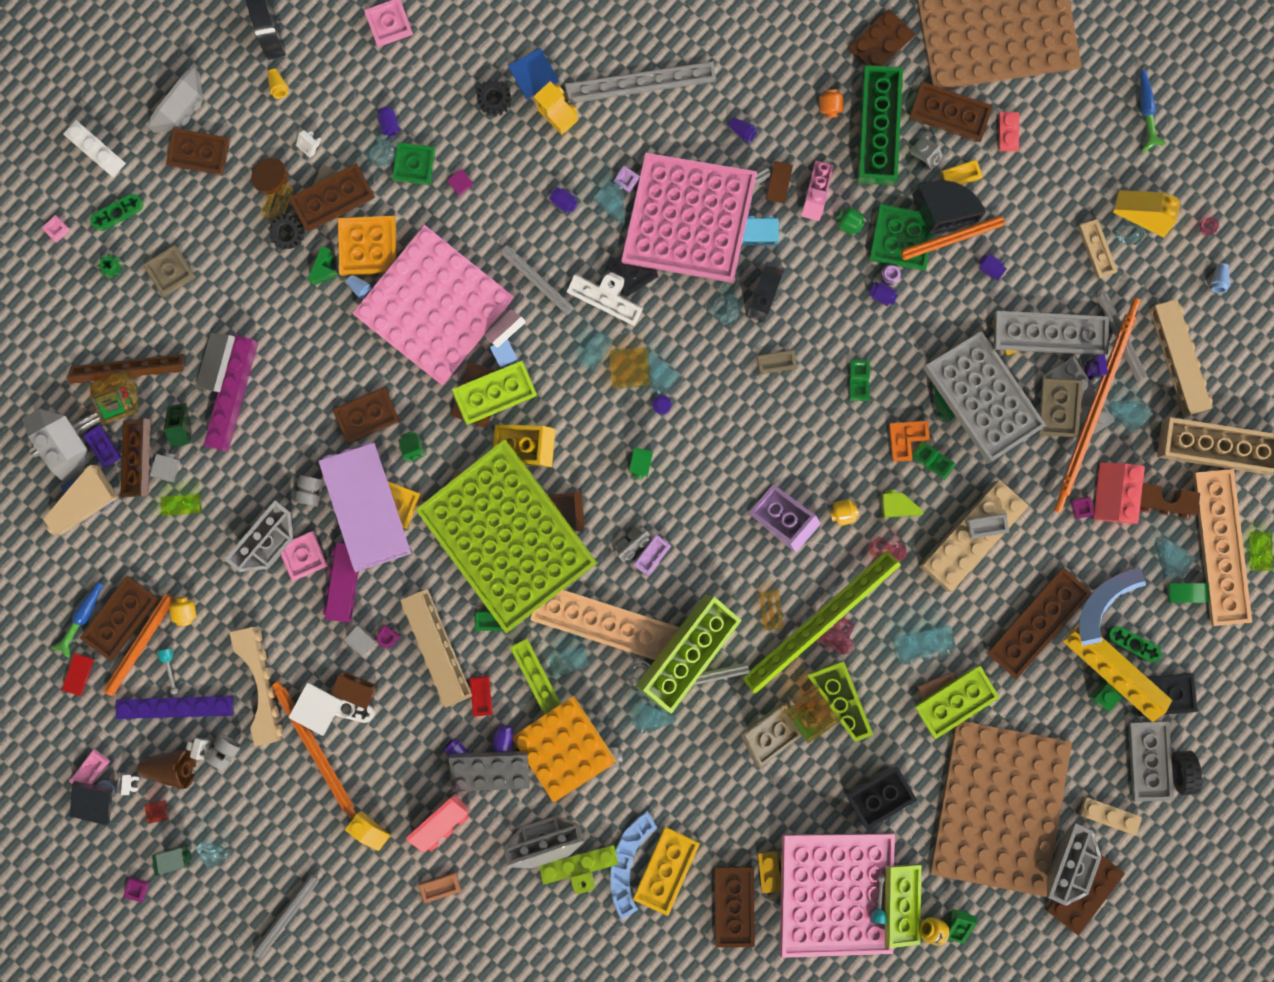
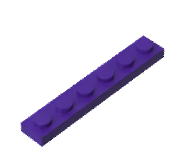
M234 696L116 700V719L234 715Z

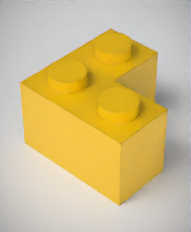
M550 81L534 96L537 111L563 135L578 121V111L572 104L568 105L564 101V91L562 88Z

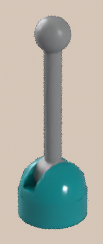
M167 648L156 651L158 659L166 664L171 685L170 693L175 695L178 693V689L175 687L169 663L173 658V649Z
M880 874L878 876L877 909L872 911L870 922L886 924V914L881 909L883 882L886 880V877Z

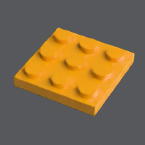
M395 216L338 218L339 274L341 276L385 274L397 259Z

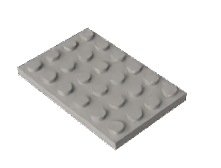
M982 331L923 367L988 464L1047 426Z

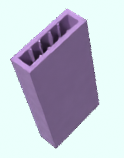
M369 442L361 444L360 448L353 450L351 448L341 451V454L335 456L333 454L326 455L322 460H319L355 572L411 554L375 443L371 444Z

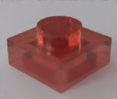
M166 800L144 804L147 824L169 819Z

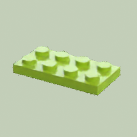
M523 360L451 390L466 425L537 396Z
M977 664L915 704L914 708L931 736L937 739L1000 697L982 667Z
M921 865L886 866L885 947L895 948L920 945Z

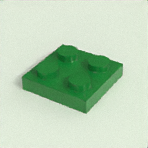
M397 142L392 180L431 186L436 148Z

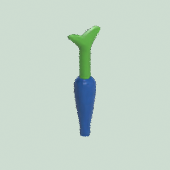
M1147 70L1139 72L1141 114L1146 118L1148 133L1147 142L1142 148L1143 152L1149 150L1154 145H1166L1165 141L1156 136L1153 118L1156 112V104Z
M97 581L93 589L82 600L72 615L73 623L64 638L59 643L51 646L52 650L62 651L64 656L70 657V641L79 626L84 625L88 621L99 593L104 586L103 583Z

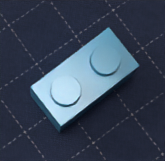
M748 216L742 246H777L779 242V219H774L773 216H764L763 219H755L754 216Z

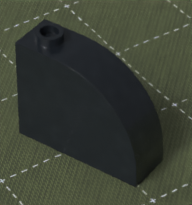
M245 0L253 28L266 58L271 60L286 56L271 0Z
M946 180L929 183L922 182L917 185L912 194L929 234L977 223L986 213L979 198L967 187L956 182Z
M766 261L747 317L765 322L778 289L784 267Z

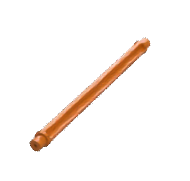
M278 681L272 687L289 717L295 704L286 688ZM290 719L343 812L347 814L349 819L355 817L357 813L354 810L353 803L310 729Z

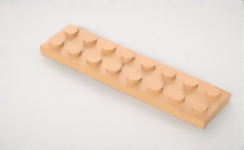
M1234 469L1193 473L1195 492L1201 493L1198 520L1205 579L1208 584L1211 626L1252 623Z
M562 590L536 610L530 619L653 660L658 657L680 628Z

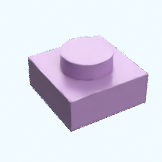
M623 166L614 182L626 191L631 192L640 176L628 167Z

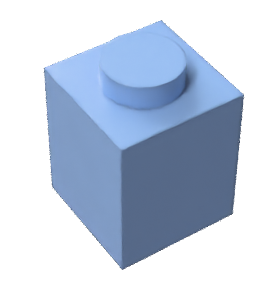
M508 339L499 347L495 345L490 347L501 369L519 362Z

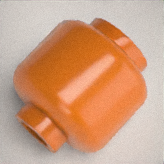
M838 90L823 91V94L819 96L820 113L826 114V118L838 117V113L843 112L842 93H838Z

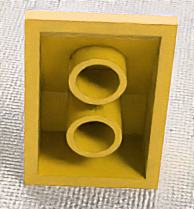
M1119 190L1113 213L1165 238L1177 221L1181 201L1177 197L1164 192Z
M495 425L493 448L505 439L525 466L552 467L555 429L546 426Z

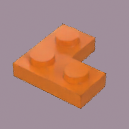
M928 421L889 424L892 462L912 461L911 442L930 440Z

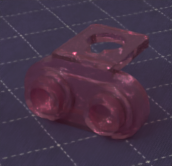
M880 536L866 549L875 558H879L888 550L898 562L904 560L907 556L904 544L897 542L890 545ZM883 544L884 551L874 552L875 546Z
M842 617L818 639L822 644L835 649L839 654H849L854 648V642L850 639V635L855 624ZM839 622L845 623L848 629L840 630Z

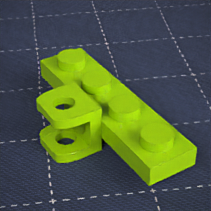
M615 845L556 860L539 866L543 885L571 878L575 893L581 894L594 890L593 871L619 865ZM582 881H584V882L586 883V887H585V888L582 887V884H581Z

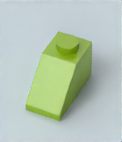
M885 490V494L880 495L882 518L923 515L922 509L903 493H897V490Z

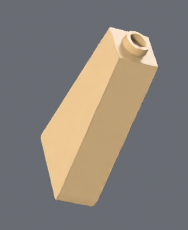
M98 465L88 466L43 520L49 533L62 535L119 498Z

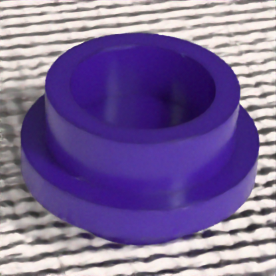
M664 395L657 396L652 404L654 411L661 415L668 413L672 405L670 399Z

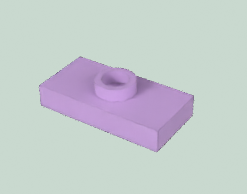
M656 534L633 565L649 576L671 545Z

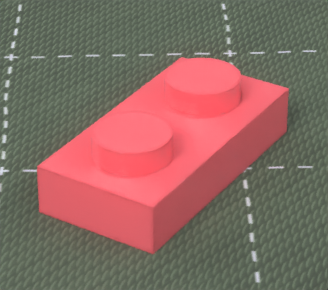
M1000 112L998 114V151H1018L1019 112Z

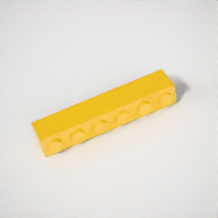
M1079 623L1069 631L1063 642L1148 719L1154 722L1167 712L1172 699L1105 639L1102 638V642L1082 646Z

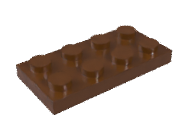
M921 82L909 119L980 143L993 105Z
M357 163L289 197L307 232L375 198Z
M151 419L123 421L120 497L148 496L150 489L148 481L150 471L149 453L151 451Z
M126 576L81 635L80 639L109 661H113L160 598L132 577Z
M1101 855L1102 858L1088 895L1067 906L1052 900L1045 909L1078 936L1125 875L1122 870L1103 855Z
M714 867L715 947H755L754 867Z

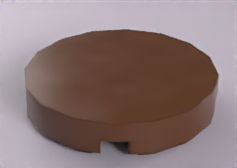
M267 158L254 168L251 176L252 185L264 195L276 193L287 182L288 170L280 160Z

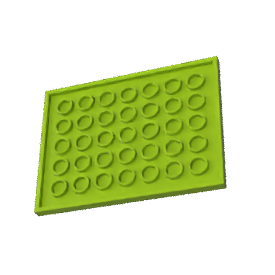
M505 439L416 509L422 520L505 633L511 631L598 564Z

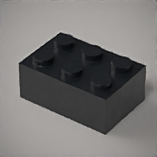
M895 764L889 765L844 792L845 797L866 830L917 801L901 771Z

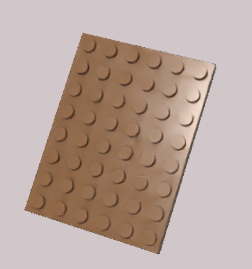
M917 0L931 85L950 89L1080 69L1082 66L1070 0Z
M966 721L957 725L954 729L930 874L1046 897L1047 875L1053 860L1072 742Z

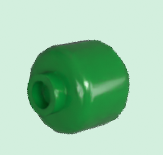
M847 207L845 210L841 209L836 216L838 220L837 227L848 235L858 234L865 224L863 214L852 207Z

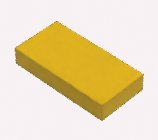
M977 159L940 172L942 180L956 182L961 185L982 179L983 177Z

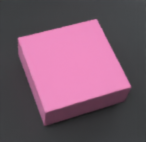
M56 215L42 227L55 242H58L70 231L66 224Z

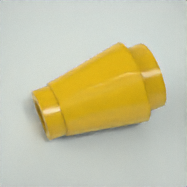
M270 69L267 72L270 94L276 99L284 98L288 94V86L277 69Z

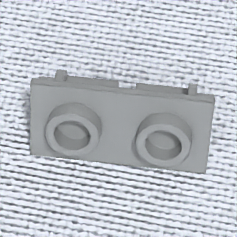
M642 525L640 527L637 526L627 535L631 539L630 542L623 538L614 546L613 552L623 563L626 560H630L635 555V552L645 547L652 538Z

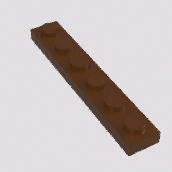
M185 354L71 366L67 379L70 384L133 376L140 377L151 374L159 375L169 372L177 373L184 371L186 357Z

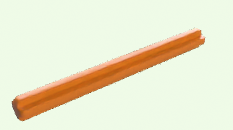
M1002 216L903 249L900 254L902 259L906 260L1005 225V221Z
M169 594L163 596L105 686L104 692L113 696L165 617L170 603L175 601L174 597Z

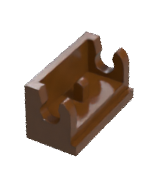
M342 671L336 679L331 695L367 709L374 698L378 685Z

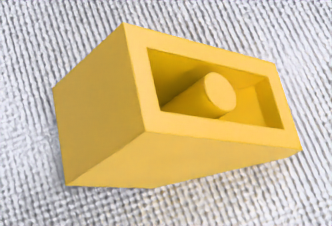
M362 811L356 814L345 829L359 842L378 851L391 836L390 833Z

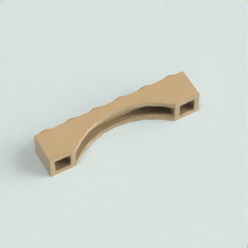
M250 627L229 632L233 651L249 666L257 684L258 708L255 719L250 727L254 747L282 740L283 729L277 720L279 711L278 707L274 706L273 698L275 693L273 687H270V670L268 667L266 668L264 661L266 660V652L261 647V631L257 627Z

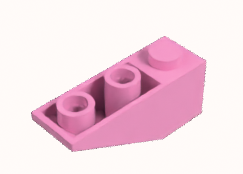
M815 160L801 214L802 217L820 221L833 165Z

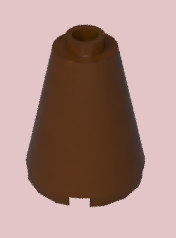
M184 749L143 758L137 766V771L142 778L178 789H187L195 778V774H192V767H196V760L190 758L191 751Z

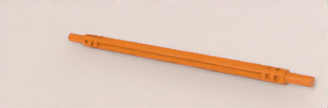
M1133 298L1128 314L1124 316L1107 361L1108 374L1101 377L1058 491L1060 494L1055 504L1054 512L1061 513L1067 496H1070L1136 321L1135 315L1141 302L1139 298Z

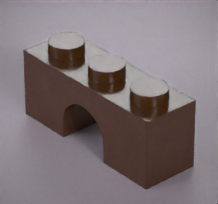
M1143 483L1140 511L1152 513V510L1159 511V515L1171 516L1172 513L1178 514V518L1190 519V516L1198 515L1201 493L1182 489L1176 490L1173 500L1168 503L1162 497V486Z

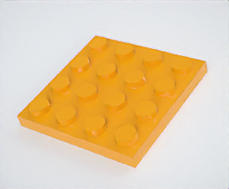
M572 696L513 736V741L520 751H528L529 766L553 803L617 762L575 696Z

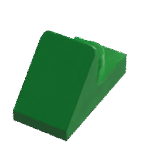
M324 246L320 248L307 279L311 285L315 286L339 276L336 271L326 268L333 260L332 251Z
M952 909L948 922V940L964 944L977 924V916Z

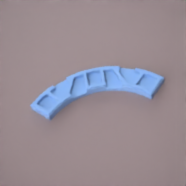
M1140 567L1112 577L1098 587L1089 597L1080 616L1079 630L1082 646L1102 642L1100 633L1102 615L1118 595H1123L1130 590L1146 586V581Z
M648 811L638 816L623 833L616 846L619 865L611 866L610 869L612 898L621 920L638 910L635 901L632 900L630 868L639 845L652 831L657 829Z

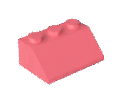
M1099 463L1093 520L1129 525L1138 524L1145 466L1125 463Z
M455 793L414 829L406 839L423 853L428 849L433 851L440 844L438 840L444 836L446 839L454 832L453 827L457 823L462 825L469 818L467 814L470 810Z

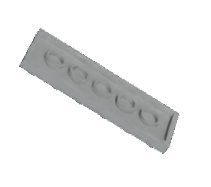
M1011 311L994 312V350L1108 355L1109 316Z

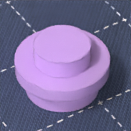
M888 265L882 270L881 276L884 282L894 284L900 279L901 272L897 266Z

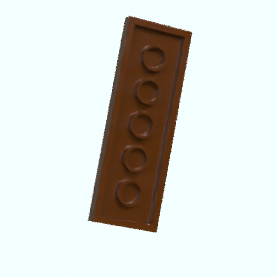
M1061 567L986 654L1017 680L1091 596L1092 592L1064 567Z

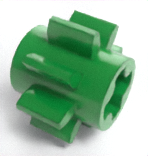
M108 254L105 258L100 257L101 261L97 267L102 269L101 275H107L111 279H113V275L120 276V269L124 268V266L118 263L120 258L117 256L113 258L111 254Z

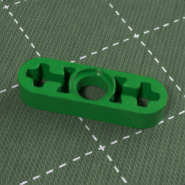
M129 194L94 213L90 218V223L95 229L105 231L140 212L144 207L143 200L135 194ZM132 200L136 201V207L130 206L132 205ZM115 208H121L122 210L119 217H113L112 212ZM99 218L103 219L101 226L97 224Z
M1113 626L1107 631V638L1111 643L1145 661L1156 662L1161 658V649L1138 635L1119 626ZM1119 631V635L1127 638L1125 639V641L1120 638L1115 639V635H1113V632ZM1134 638L1139 642V646L1135 650L1129 646L1130 641ZM1143 648L1153 650L1155 656L1149 658L1150 654L1142 651Z

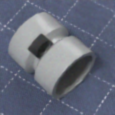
M299 475L297 483L299 490L295 491L293 502L318 507L320 501L318 492L322 491L324 481Z
M219 734L213 743L215 747H211L208 750L204 759L215 768L225 771L232 762L231 757L236 756L241 746L229 736Z

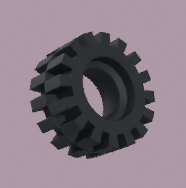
M488 79V83L484 81L482 83L483 86L478 87L479 91L476 94L478 105L482 112H486L488 116H491V114H493V117H497V114L501 116L503 111L507 112L508 107L511 106L510 90L507 85H504L503 81L498 82V79H494V81ZM496 91L500 93L501 100L499 103L491 104L487 101V96L490 92Z
M289 214L273 218L274 220L269 223L271 225L268 227L270 232L268 237H271L270 241L275 243V246L280 247V249H292L300 245L301 241L304 240L303 234H305V230H303L304 226L300 223L301 220L299 218L297 219L295 218L296 216ZM284 224L290 225L293 229V236L290 239H284L280 235V228Z

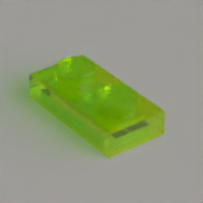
M201 494L160 497L162 516L202 513Z
M1250 532V571H1273L1272 532Z

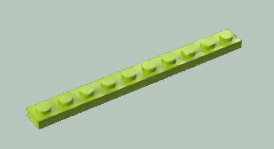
M886 550L742 679L756 694L899 568L901 564Z

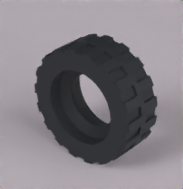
M1193 751L1174 752L1172 755V774L1176 791L1181 795L1199 794L1203 779L1198 757Z

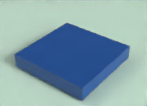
M541 48L508 65L526 100L536 95L550 81L554 85L559 83Z

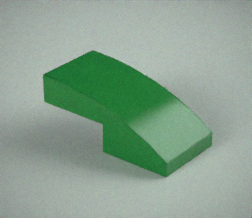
M850 360L849 401H869L870 399L869 360Z
M923 441L912 454L913 459L943 480L947 478L956 465L955 462L943 456L937 449Z
M1207 583L1167 584L1168 603H1209Z

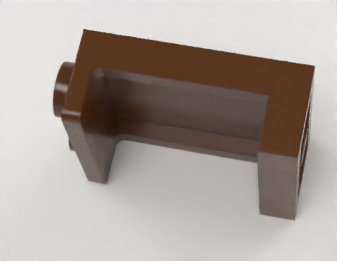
M582 492L548 494L574 531H585Z

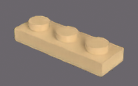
M1098 219L1079 225L1078 228L1097 279L1117 273V268Z
M1084 797L1079 815L1135 836L1142 820L1141 816L1088 797Z

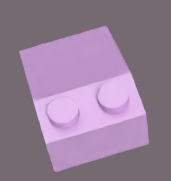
M774 484L749 512L754 519L795 553L820 525L814 513Z

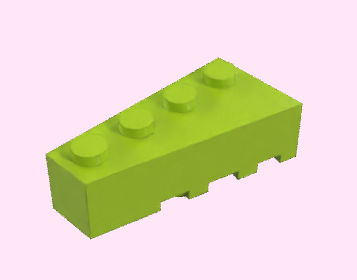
M844 660L807 674L855 742L873 735Z

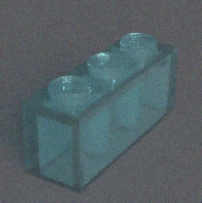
M950 625L891 639L897 662H903V665L913 663L915 658L921 657L922 660L933 658L935 653L940 652V655L952 653V649H956Z

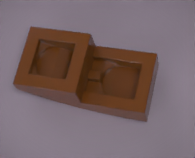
M779 161L774 162L766 200L785 204L793 164Z

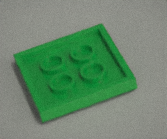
M880 204L869 261L925 271L929 252L903 260L900 254L903 249L932 240L933 233L929 234L920 212Z

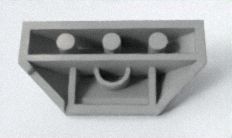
M191 65L188 71L181 76L151 115L150 120L145 124L152 132L170 131L173 128L181 129L182 126L189 122L193 112L200 108L203 101L200 73L195 67Z
M38 409L22 418L28 438L48 468L60 480L67 483L84 472L87 447L65 415Z
M275 500L224 560L238 572L268 569L293 540L290 511Z
M557 815L520 827L509 843L503 848L507 866L532 869L568 857L583 843L578 823Z
M1074 823L1060 840L1047 875V898L1067 906L1089 894L1102 858L1095 840L1094 831Z

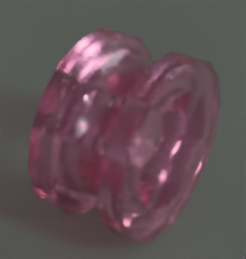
M1208 217L1200 223L1199 230L1203 235L1211 236L1219 230L1220 225L1216 218ZM1211 223V225H1213V228L1210 231L1208 230V228H1206V224Z

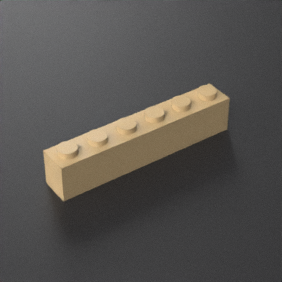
M1178 299L1155 305L1149 311L1183 417L1212 409V398L1206 390V379L1200 371L1201 364L1194 352V342L1190 340L1188 334L1189 326L1184 321L1182 305L1178 303Z
M428 589L400 600L402 610L409 620V627L416 637L417 646L424 656V663L431 673L432 682L438 690L441 703L447 708L472 697Z

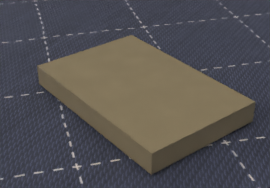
M1043 378L1040 417L1047 426L1039 430V435L1079 437L1083 380Z
M782 702L740 733L755 766L761 768L802 736L792 720L793 716H789L787 713L789 708L786 703Z

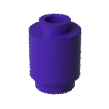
M382 107L377 111V120L381 133L387 137L395 136L400 130L395 111L391 107Z
M556 187L549 197L552 204L566 214L569 212L573 213L578 206L576 202L577 197L563 188Z
M991 253L988 256L984 254L978 261V264H980L978 269L991 279L998 280L1007 270L1004 263Z
M876 281L868 294L873 300L887 307L889 304L893 305L898 296L895 293L896 289Z
M497 726L491 746L492 749H495L494 752H510L514 735L512 727Z

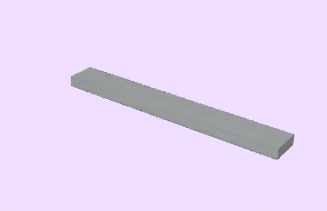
M712 61L566 83L565 87L568 104L716 82V75Z

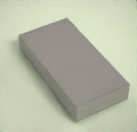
M1006 513L966 520L970 539L1010 533Z

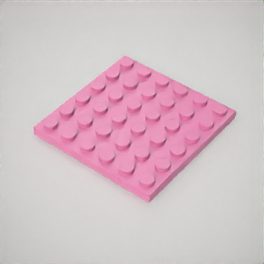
M645 153L622 263L734 283L757 171Z
M424 225L352 314L444 386L484 334L511 303L514 296Z
M895 834L782 835L779 956L785 958L893 954V948L885 947V924L870 922V915L872 911L877 909L878 876L883 874L886 877V866H894ZM886 880L883 882V893H882V904H881V909H882L884 912H885V883H886Z

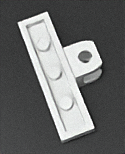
M613 272L604 277L600 286L575 274L567 290V293L633 326L636 325L643 310V307L619 296L624 285V278Z

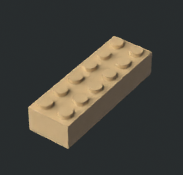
M1170 417L1162 420L1157 458L1274 475V433Z
M1001 480L995 481L919 567L947 592H952L1003 536V534L970 539L966 520L1006 513L1008 527L1010 528L1029 505Z

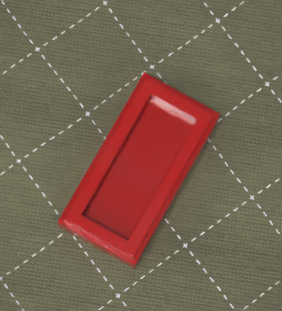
M74 653L62 691L82 696L95 659Z
M490 676L470 678L473 717L493 715Z

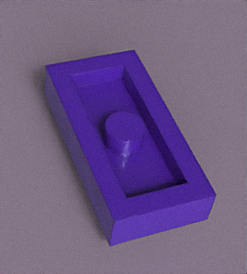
M1105 355L1096 356L1086 362L1084 370L1089 380H1095L1108 374Z
M99 425L83 435L104 468L109 467L122 458L102 426Z

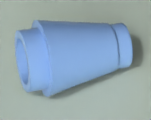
M1217 264L1210 283L1213 292L1225 293L1230 287L1228 264Z
M351 275L346 281V284L349 285L360 300H364L373 289L371 284L355 275Z

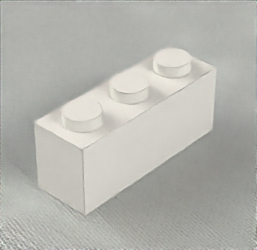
M77 120L65 131L64 135L112 177L126 164Z

